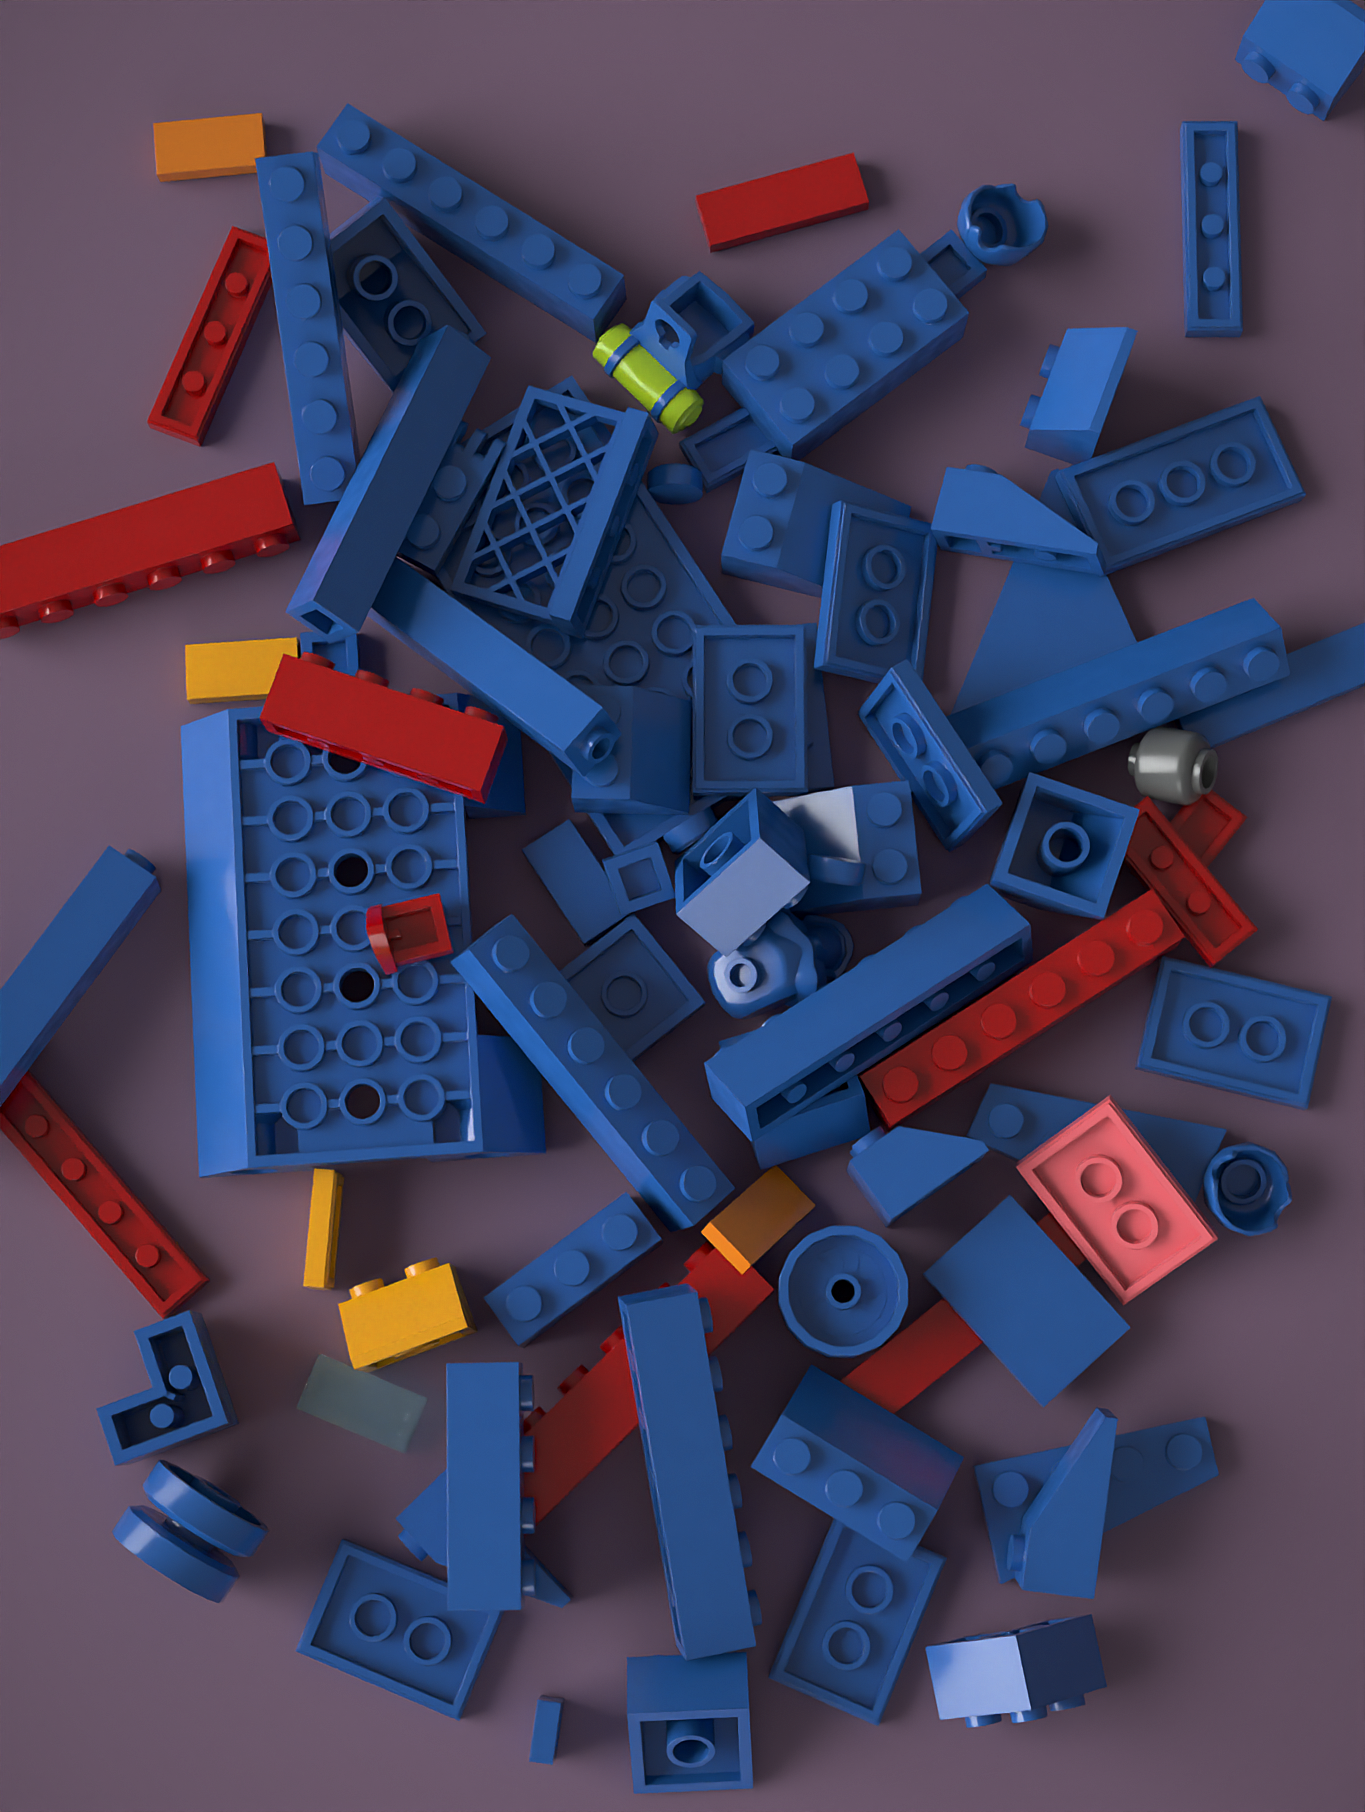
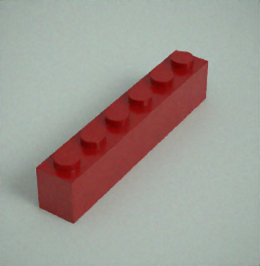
M275 462L0 545V639L17 634L20 631L19 626L41 620L43 623H56L66 620L74 615L75 609L94 603L98 607H107L121 603L128 598L127 593L149 587L151 590L171 588L182 581V576L203 570L206 574L226 571L236 564L235 560L257 554L258 557H271L285 552L289 549L290 543L300 541L301 539L283 479Z
M1154 890L1147 891L859 1076V1082L864 1091L865 1098L887 1132H891L1175 949L1184 939V934Z
M708 1240L683 1264L690 1273L678 1285L688 1283L698 1292V1298L707 1297L713 1321V1332L705 1334L709 1357L774 1293V1288L752 1266L744 1274H741ZM666 1281L659 1288L670 1287L671 1285ZM622 1325L599 1346L606 1355L590 1371L581 1364L557 1387V1390L564 1396L547 1413L541 1406H538L524 1419V1436H534L535 1471L524 1472V1497H535L536 1526L639 1426Z

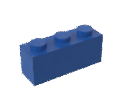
M626 1191L485 1296L484 1300L516 1344L524 1348L661 1246L663 1241Z

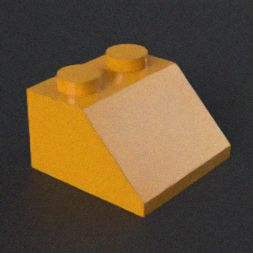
M437 1257L405 1268L404 1271L407 1279L385 1286L383 1279L378 1278L349 1289L352 1299L342 1302L338 1306L354 1370L369 1373L478 1332L454 1265L447 1263L440 1266Z

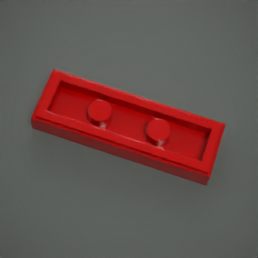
M854 152L695 196L696 207L710 253L869 209V200Z
M1147 796L1134 806V808L1140 809L1123 862L1147 891L1154 890L1187 940L1206 963L1212 967L1253 935L1258 928Z

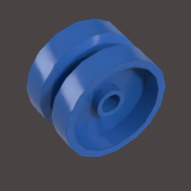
M829 1226L807 1235L789 1253L778 1280V1307L787 1330L806 1349L827 1358H855L877 1349L899 1328L908 1306V1277L898 1253L881 1236L858 1226ZM846 1280L847 1286L853 1285L854 1296L849 1302L840 1303L833 1298L831 1289H833L837 1281Z
M159 1460L142 1486L148 1499L166 1515L144 1505L128 1506L112 1530V1533L125 1548L167 1578L207 1600L222 1603L240 1576L233 1562L215 1546L237 1557H251L255 1554L270 1530L261 1520L241 1506L235 1498L221 1488L173 1463Z

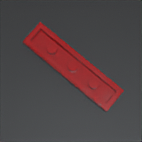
M232 226L147 420V424L151 429L196 446H202L272 284L267 240L265 237Z

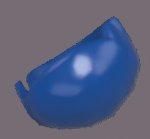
M1013 183L997 186L981 185L963 199L957 220L959 234L968 250L980 261L995 266H1010L1031 254L1044 242L1049 227L1045 207L1041 200H1024L1017 193L1016 184Z
M1249 1141L1226 1147L1218 1152L1211 1160L1203 1176V1195L1206 1207L1222 1226L1246 1236L1259 1235L1275 1230L1278 1227L1277 1220L1280 1214L1292 1202L1287 1166L1275 1151Z

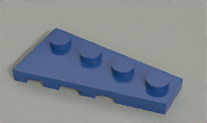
M990 1083L965 1138L982 1140L988 1149L1018 1162L1097 1104ZM1122 1109L1195 1203L1203 1185L1205 1171L1216 1155L1227 1129Z
M1205 1416L1116 1435L1103 1533L1219 1475ZM1071 1445L973 1466L999 1584L1015 1578V1571L1007 1569V1553L1011 1534L1020 1535L1022 1517Z

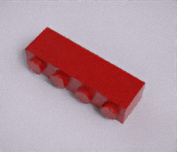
M303 652L299 659L283 653L259 717L268 732L484 804L486 803L508 742L505 728L497 724L499 718L496 715L472 706H467L464 713L444 707L443 698L418 688H412L409 695L388 688L390 682L387 679L368 671L357 670L355 677L334 670L335 663L317 654Z

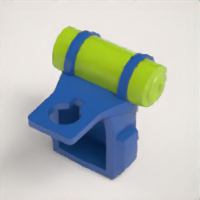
M699 271L691 277L681 276L665 290H662L651 302L647 316L632 329L624 323L609 329L599 338L592 354L593 358L604 367V372L610 378H615L650 412L652 419L657 423L663 424L672 434H676L690 427L702 412L704 400L696 390L713 373L722 374L723 359L751 339L755 323L724 290Z

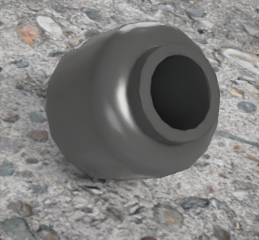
M1157 726L1146 733L1141 743L1136 742L1132 746L1128 757V772L1131 776L1135 777L1136 787L1143 797L1148 796L1153 800L1191 805L1202 794H1208L1213 788L1218 772V756L1215 750L1210 749V744L1206 737L1200 733Z

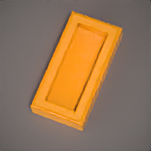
M298 638L185 645L188 702L190 704L267 699L283 653L300 659V642Z
M314 1168L303 1286L310 1289L331 1290L335 1284L344 1177L335 1170Z

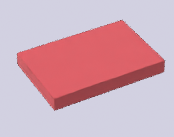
M1111 1095L1016 1164L1020 1174L1123 1306L1218 1239V1232Z

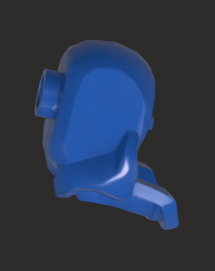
M782 907L767 921L764 931L752 944L748 946L740 945L727 958L719 951L710 957L707 969L712 993L721 1007L731 1017L743 1020L765 1014L784 1005L793 1007L812 993L817 992L819 986L829 984L845 973L853 955L854 944L852 936L846 927L836 920L818 915L796 917L789 909Z

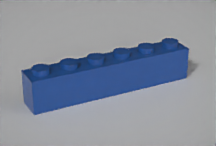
M348 103L316 146L326 175L369 202L376 197L386 198L406 225L595 343L598 342L627 300L625 278L622 273Z
M311 151L255 158L304 505L340 501L361 458L319 153Z
M1251 598L946 716V718L995 790L1026 778L1029 772L1034 774L1289 676L1290 670L1282 629L1255 598Z
M985 884L968 896L958 898L940 914L922 925L912 927L902 938L880 952L865 957L856 967L831 983L819 986L817 992L812 993L787 1011L770 1017L760 1028L735 1044L721 1048L713 1058L704 1063L712 1099L749 1140L754 1142L1032 962L1031 924L989 884Z
M513 914L491 927L450 961L670 1232L696 1225L735 1189Z
M688 1283L618 1296L676 1646L686 1661L755 1647L756 1641L753 1627L762 1625V1615L755 1589L747 1590L743 1568L752 1567V1555L746 1532H737L734 1510L742 1508V1495L736 1473L728 1474L724 1451L732 1450L733 1442L726 1414L718 1415L714 1392L723 1391V1381L716 1355L708 1357L705 1334L713 1332L709 1302L707 1297L698 1298V1292Z

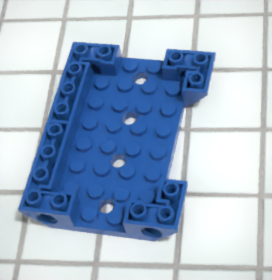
M462 693L436 694L444 699V707L463 713L467 706L483 709L496 715L499 718L497 724L505 728L508 742L485 804L361 763L358 769L352 773H338L331 766V758L334 753L268 732L259 719L264 706L226 709L181 726L199 1178L313 1171L319 1165L427 1158L431 1162L547 1154L542 1074L512 1037L478 1035L476 993L450 962L473 943L466 812L469 819L526 815L521 730L474 695ZM353 857L364 860L368 865V875L362 884L356 887H345L338 882L337 869L344 860ZM439 893L442 897L454 953L398 966V972L386 975L375 956L366 930V913L368 908L382 903L383 906ZM356 971L367 972L374 980L372 994L362 1002H351L345 999L342 992L344 980L348 975ZM359 1087H372L377 1090L380 1096V1105L377 1112L365 1119L352 1116L348 1109V1100L351 1093Z

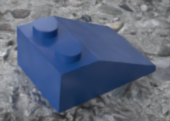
M374 198L330 233L343 333L392 393H394L420 339L446 325L466 333L474 342H477L487 334L386 198Z
M750 449L721 554L722 574L822 598L832 504L844 500L905 517H910L912 506L808 463Z
M910 780L853 785L772 801L804 830L807 859L808 854H819L866 863L863 884H860V886L842 885L810 878L805 895L796 905L789 908L793 915L800 917L804 915L918 906L922 891Z

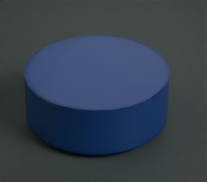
M662 464L648 472L647 490L653 499L659 503L671 505L693 503L700 500L703 496V474L696 467L687 464Z
M709 806L667 832L663 839L671 852L678 855L702 838L719 819Z
M808 854L809 876L811 879L849 886H860V884H863L866 863L833 856Z

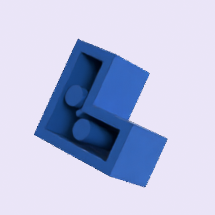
M191 1310L133 1331L152 1388L96 1408L115 1466L134 1464L239 1424L203 1315Z
M1092 1614L1049 1619L1008 1631L963 1636L925 1647L940 1720L965 1717L967 1728L998 1723L1002 1721L1001 1713H1010L1012 1723L1045 1718L1048 1716L1047 1705H1049L1050 1711L1083 1706L1086 1704L1085 1693L1107 1687Z

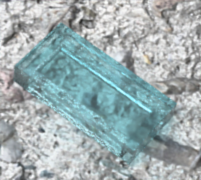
M319 1353L296 1409L406 1453L429 1398L369 1373L354 1370L350 1365Z

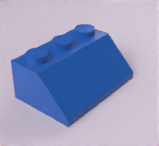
M811 1364L750 1467L907 1563L937 1513L964 1457Z

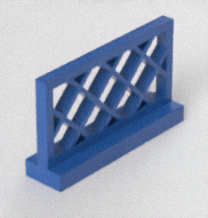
M528 385L507 439V444L500 457L450 587L452 594L557 626L562 633L582 639L659 435L649 413L627 407L626 412H621ZM538 405L559 410L566 424L536 439L530 425ZM568 413L573 414V415H577V416H580V417L577 418V419H575V420H573V421H571V419H570ZM597 422L615 426L610 442L588 454L577 432ZM527 435L530 440V443L523 446V443ZM572 436L582 457L552 472L542 450ZM536 454L546 476L517 490L511 479L515 464ZM602 461L597 473L594 465ZM588 468L594 480L590 494L568 505L558 483ZM508 486L511 493L503 497L505 490ZM552 487L562 509L533 523L523 501ZM517 505L527 527L497 541L491 529L495 516ZM582 513L580 521L577 524L574 516ZM568 520L575 533L571 545L549 557L539 534ZM488 537L491 545L484 548L485 542ZM533 538L543 560L513 575L503 552ZM497 556L507 579L487 589L470 585L476 566ZM563 564L558 576L555 567ZM549 572L555 587L547 607L527 602L519 586ZM513 589L516 598L504 595V593Z

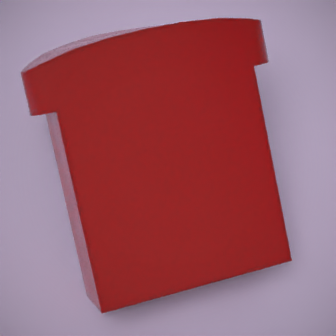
M439 893L383 906L382 903L368 908L366 913L368 938L375 956L386 975L398 972V966L454 953L442 897Z

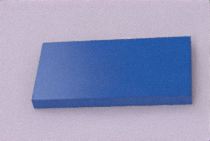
M1261 396L1059 470L1055 476L1077 528L1099 544L1107 564L1105 575L1302 501L1306 496V492Z

